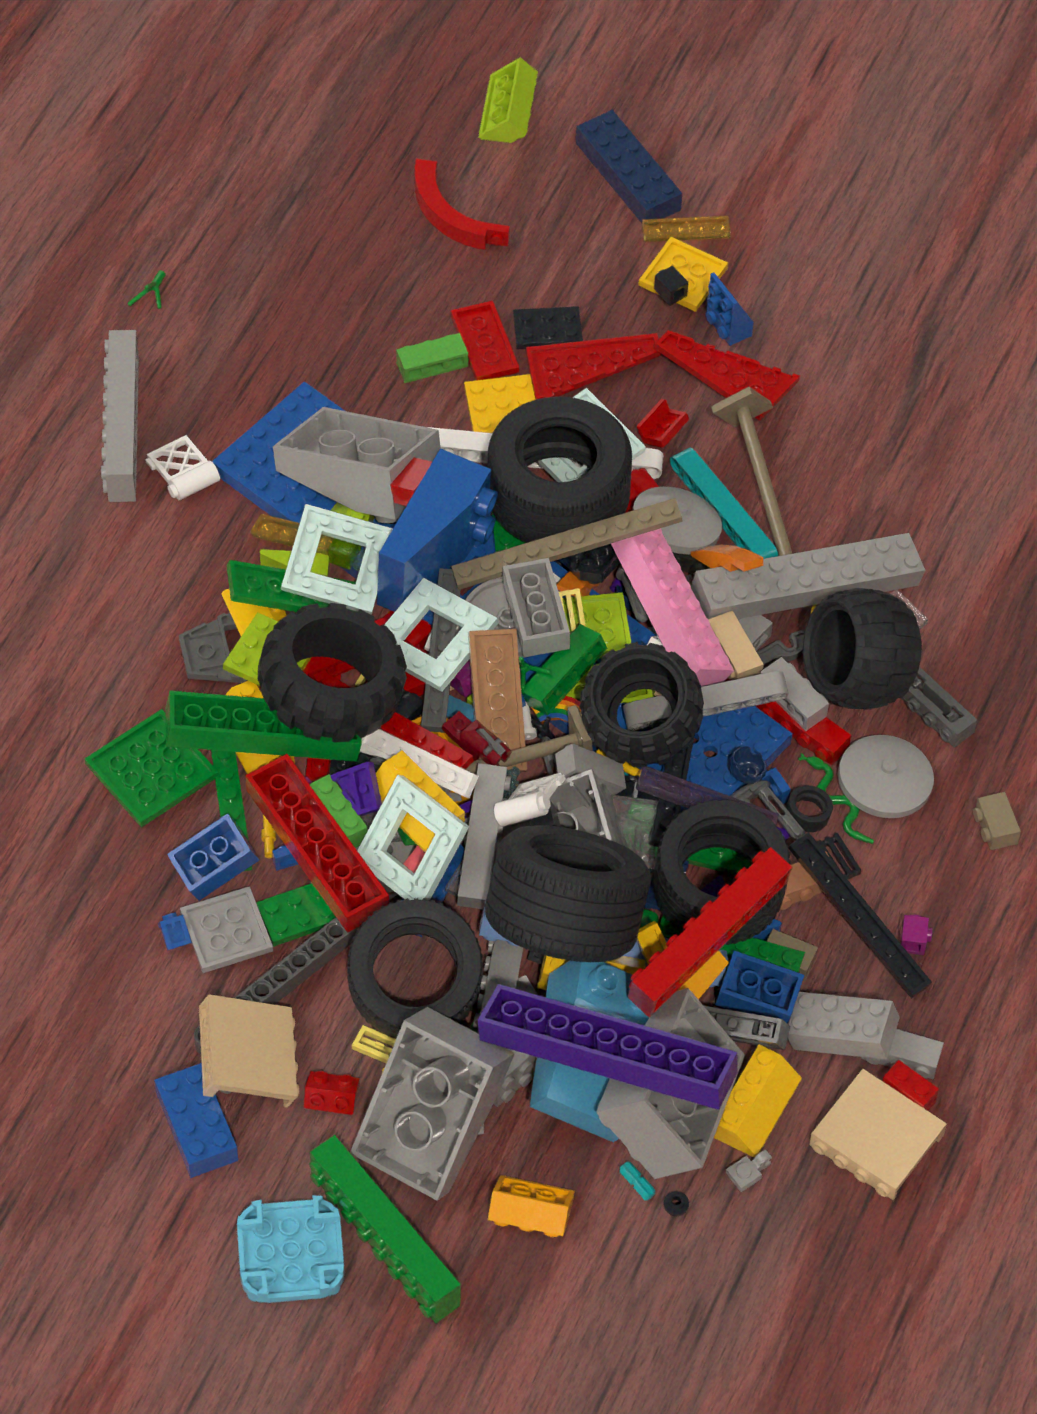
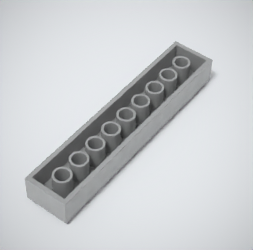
M905 533L763 559V566L748 571L738 569L730 572L723 567L696 571L691 589L707 619L730 611L734 612L737 619L820 604L822 599L828 595L854 588L887 592L918 586L925 568L910 534Z

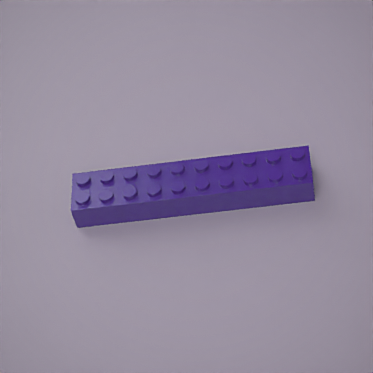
M500 984L497 985L478 1018L480 1041L717 1110L720 1109L738 1073V1056L735 1051Z

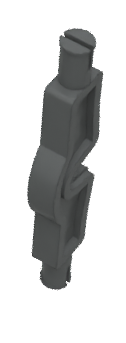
M805 629L794 632L789 636L792 648L786 647L781 641L777 640L757 651L764 664L763 669L781 657L786 662L799 658L803 654Z

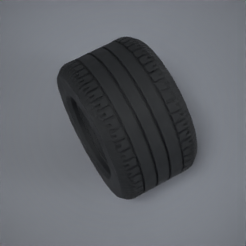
M545 397L518 406V408L508 413L496 426L488 446V468L491 469L490 489L498 492L492 512L501 526L514 537L529 543L626 512L630 500L632 448L623 426L605 409L578 398ZM564 457L582 462L590 467L591 470L586 475L573 481L553 482L537 476L528 466L542 459Z
M522 827L506 835L498 846L485 902V915L492 928L499 935L527 950L569 961H612L631 951L636 943L651 883V874L640 856L627 847L607 838L563 827Z

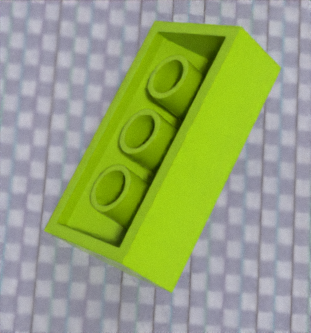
M521 57L490 74L478 136L481 140L512 143L527 134L538 71Z

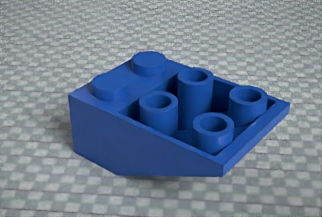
M714 272L711 273L708 285L709 294L706 318L717 329L720 338L724 339L731 346L752 336L754 322Z

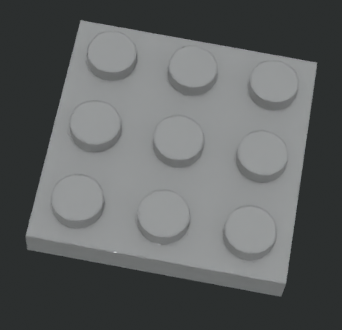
M250 886L180 908V914L184 916L202 973L273 952L271 940Z

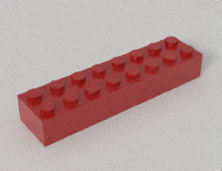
M288 754L245 775L247 792L347 933L361 926L369 915H373V912L380 910L382 906L386 907L388 905L389 894Z
M770 847L765 853L761 850L752 859L753 864L748 869L743 867L735 876L736 881L731 886L726 884L718 892L717 895L719 897L714 902L710 900L700 910L702 914L697 919L692 917L684 925V931L679 936L674 934L667 941V948L662 953L657 951L649 959L648 962L650 964L644 970L639 968L632 975V982L628 986L630 988L628 998L649 1018L786 885L792 866L774 849Z

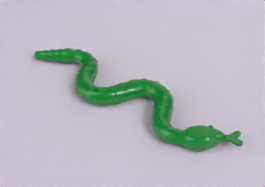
M801 753V757L798 758L799 761L806 760L814 769L825 771V776L817 787L826 792V788L834 776L832 768L818 757H805ZM829 795L833 805L844 804L850 807V812L843 822L844 831L855 840L873 844V839L858 831H854L851 827L858 817L860 809L852 804L845 795Z

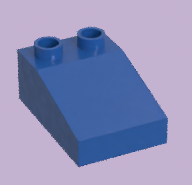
M440 448L379 552L377 605L395 612L423 578L437 584L440 568L452 569L451 566L459 564L468 556L476 540L484 544L489 540L496 522V518L489 515L498 497V492L490 489V468Z

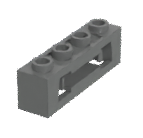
M919 667L917 675L925 682L923 683L916 676L914 683L902 700L912 712H916L923 719L927 726L937 731L943 741L950 743L955 748L975 733L977 719ZM952 708H954L963 717H960Z
M704 1006L734 1042L757 1046L760 1044L764 1047L780 1050L786 1049L790 1025L783 1019Z

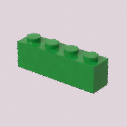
M580 624L570 634V649L554 652L547 662L541 666V668L550 669L551 673L537 672L525 684V689L521 690L527 705L548 716L608 649L602 635Z

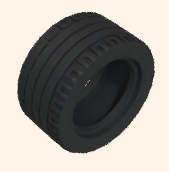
M706 801L682 811L681 814L676 816V819L670 822V825H667L666 831L663 832L657 851L653 890L661 913L666 916L667 921L673 927H676L679 932H683L684 925L692 917L697 919L702 914L700 910L708 901L714 902L718 898L696 888L684 872V862L700 850L714 847L727 848L742 854L753 864L752 859L761 850L765 853L771 847L791 864L789 847L785 843L786 840L782 836V832L764 813L749 805L734 801ZM787 883L726 945L751 939L755 935L760 934L761 931H764L767 925L772 923L780 911Z
M418 898L388 903L386 907L382 906L380 910L373 912L372 916L369 915L367 920L361 924V928L357 930L350 945L347 972L349 991L353 1003H355L356 1009L359 1010L360 1015L365 1018L367 1023H370L374 1029L377 1028L379 1032L389 1037L392 1036L397 1039L404 1020L426 1007L461 1024L468 1017L470 1011H472L479 996L483 974V957L478 938L475 937V932L470 928L469 923L465 922L463 917H460L456 911L453 912L450 907L443 906L444 904L442 903L438 904L433 900L427 901V899L418 900ZM412 934L428 936L440 942L450 952L457 970L455 982L448 993L440 1000L421 1007L404 1006L388 998L379 988L373 974L374 963L381 950L396 938Z

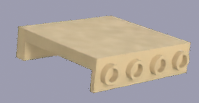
M208 995L199 1005L203 1096L213 1097L218 1090L283 1099L284 1107L287 1108L299 1095V1085L296 1082L298 1064L295 1062L296 1040L293 1035L295 1019L292 1017V1007Z
M862 1069L811 1133L809 1145L818 1154L826 1155L832 1159L839 1168L847 1169L853 1173L860 1182L868 1183L874 1187L881 1196L894 1200L897 1190L934 1142H939L944 1136L947 1123Z

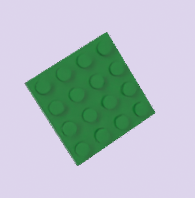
M162 709L84 758L87 767L141 828L215 780V777L219 775L215 767L198 749L166 746V717Z

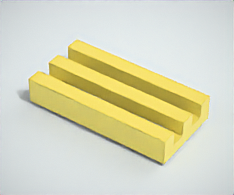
M580 588L559 592L563 610L562 596L566 597L571 633L576 629L571 594H575L579 625L586 626Z
M363 1025L352 1044V1049L387 1063L392 1049L363 1036H369L392 1047L396 1039Z

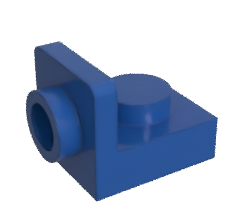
M776 767L769 771L766 770L762 780L770 782L769 788L783 804L788 802L791 788Z
M285 845L272 851L273 864L276 871L298 865Z
M175 912L162 916L163 921H160L158 926L161 928L167 951L192 943L183 915L177 916Z

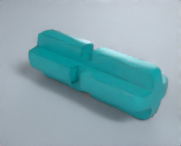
M627 1161L620 1167V1173L631 1185L634 1184L633 1188L644 1200L647 1201L655 1195L653 1186L645 1177H641L642 1174L631 1162Z

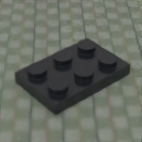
M579 306L513 310L516 350L533 346L583 341Z

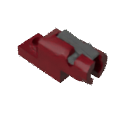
M460 711L442 725V730L464 751L473 755L475 761L481 758L488 765L500 766L498 764L500 760L505 763L512 753V750L477 719L471 722Z

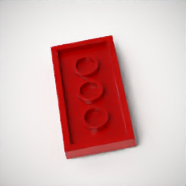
M493 300L451 310V318L456 331L460 333L468 351V362L475 380L493 379L519 373L518 362Z

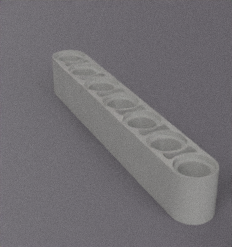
M773 671L701 687L704 700L703 717L787 698L789 694L784 673L782 671ZM663 695L633 701L623 706L626 725L629 731L658 727L665 723L672 715L671 706Z

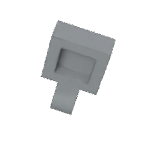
M766 1149L760 1152L752 1161L745 1156L727 1168L726 1174L740 1192H743L762 1179V1174L759 1171L771 1164L770 1159L772 1157Z

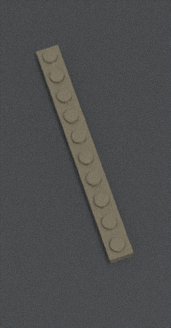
M676 498L451 567L458 590L503 577V566L549 558L550 562L677 524L683 522Z

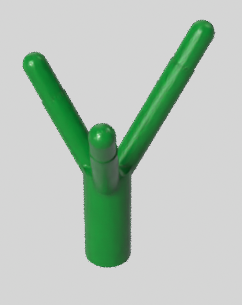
M159 270L153 281L145 285V289L130 300L128 305L131 306L149 291L154 290L157 308L161 309L159 286L164 280L166 273Z
M519 657L522 690L525 689L526 672L529 670L546 674L551 673L550 669L529 665L523 657Z

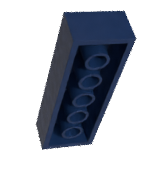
M613 110L576 126V144L644 227L681 211L682 192Z

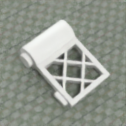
M187 435L148 453V459H145L151 470L157 469L169 484L168 491L172 498H177L178 500H182L220 481L216 466L212 461H207ZM185 444L188 447L187 452L176 451L177 448ZM160 456H169L167 462L156 459ZM174 457L184 458L182 464L173 463L172 460ZM189 459L200 461L195 465L187 464ZM169 468L180 470L179 473L173 476L168 474Z
M557 773L519 784L508 800L495 804L494 814L498 824L507 826L546 815L550 808L549 798L557 787L565 781V776Z

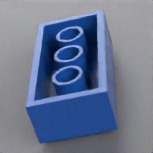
M202 1063L154 1080L156 1095L190 1178L238 1161L237 1146L216 1095L213 1097L203 1096Z

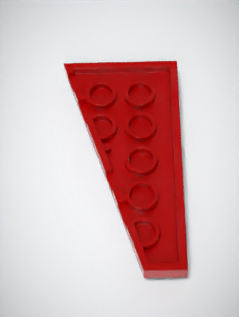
M670 330L663 334L654 344L655 350L725 398L750 387L770 400L772 407H774L800 380V375L783 373L780 368L773 366L772 369L760 364V361L728 350L726 353L716 350L713 345L707 344L705 346L696 343L693 338ZM770 410L756 416L755 418L760 421Z
M658 334L526 347V356L535 400L566 394L661 356V353L654 349V344L658 340Z

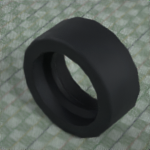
M804 785L797 787L791 793L786 809L805 832L813 833L827 826L833 811V802L830 796L822 789ZM800 801L815 803L820 807L823 814L818 817L806 816L797 809L796 803Z

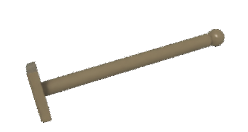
M747 387L712 405V411L732 426H741L778 555L793 554L753 422L754 417L773 408L772 403L752 388Z
M576 705L568 707L569 735L512 750L507 761L504 763L500 760L498 764L502 767H509L555 754L570 744H576L579 747L593 751L592 740L583 724L578 707ZM482 759L476 760L466 770L477 775L478 763H486Z

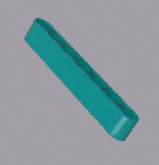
M689 447L670 457V464L674 472L692 493L700 496L709 505L714 507L721 518L722 529L737 547L750 550L762 556L763 559L778 556L777 549L771 540L693 448Z

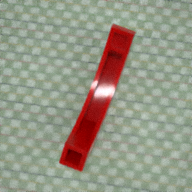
M416 158V198L423 214L437 230L454 241L477 249L485 250L486 244L508 247L510 226L478 221L455 210L446 202L436 183L437 161Z

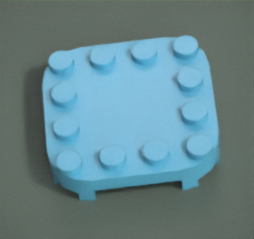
M313 1195V1200L261 1204V1200L251 1202L252 1205L245 1209L241 1216H238L237 1232L240 1277L243 1290L251 1301L272 1303L319 1299L337 1294L340 1291V1286L344 1280L340 1214L338 1208L324 1200L323 1196Z

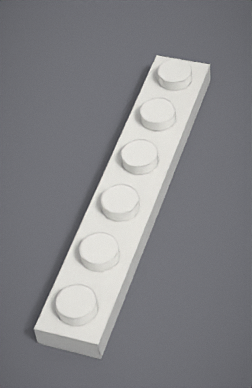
M381 729L362 738V748L387 760L403 750L435 783L470 798L478 780V775Z

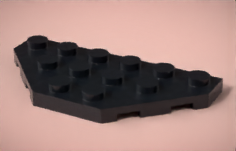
M611 544L558 559L578 579L589 581L591 584L602 583L620 564Z

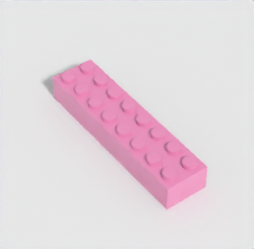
M661 528L611 543L666 651L669 653L671 651L676 652L688 662L690 669L696 673L701 687L724 682L734 670L699 601L696 599L690 583L686 580L681 566L675 559L671 547L663 536Z

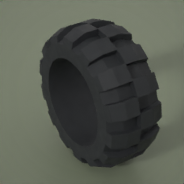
M316 603L301 607L296 614L290 612L274 625L273 630L267 635L258 664V682L270 711L277 710L278 720L291 730L297 727L304 731L303 736L318 741L321 737L332 738L333 743L349 742L354 735L364 738L381 728V725L391 719L398 709L407 679L405 674L407 665L401 646L396 645L395 635L385 624L381 626L376 624L373 615L361 609L358 612L347 610L344 604L330 603L328 607L320 608ZM311 657L335 658L356 668L368 683L354 688L326 686L307 676L297 665V662Z

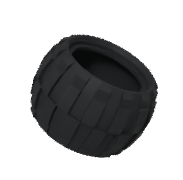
M854 588L828 595L815 607L805 629L803 661L808 680L812 687L819 694L821 693L826 700H830L833 704L845 708L868 710L887 706L889 703H894L898 698L902 699L914 683L921 662L922 641L916 616L912 609L907 608L904 601L880 590Z
M638 642L625 644V648L617 651L612 649L602 656L599 665L591 668L585 679L586 684L582 689L580 697L583 724L596 748L603 750L607 757L620 764L628 762L633 767L647 768L648 764L659 763L660 766L670 762L672 756L677 753H683L692 743V737L700 729L703 720L704 700L697 675L690 669L687 661L676 652H667L662 645L654 643L639 645ZM650 689L659 692L667 699L671 706L672 715L659 727L648 731L636 732L625 730L619 726L617 720L619 705L631 692Z

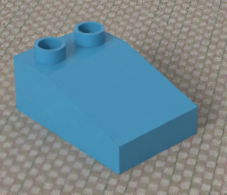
M569 961L549 973L546 998L640 1025H645L649 1019L628 998L630 990L628 986L632 982V975L604 962ZM537 1057L530 1107L611 1142L619 1139L610 1128L602 1124L599 1115L596 1113L610 1078Z

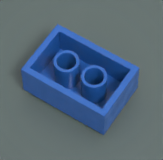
M228 813L167 854L190 893L199 901L259 861L258 856L242 830Z
M734 951L715 1005L727 1010L783 1019L788 1024L804 975Z

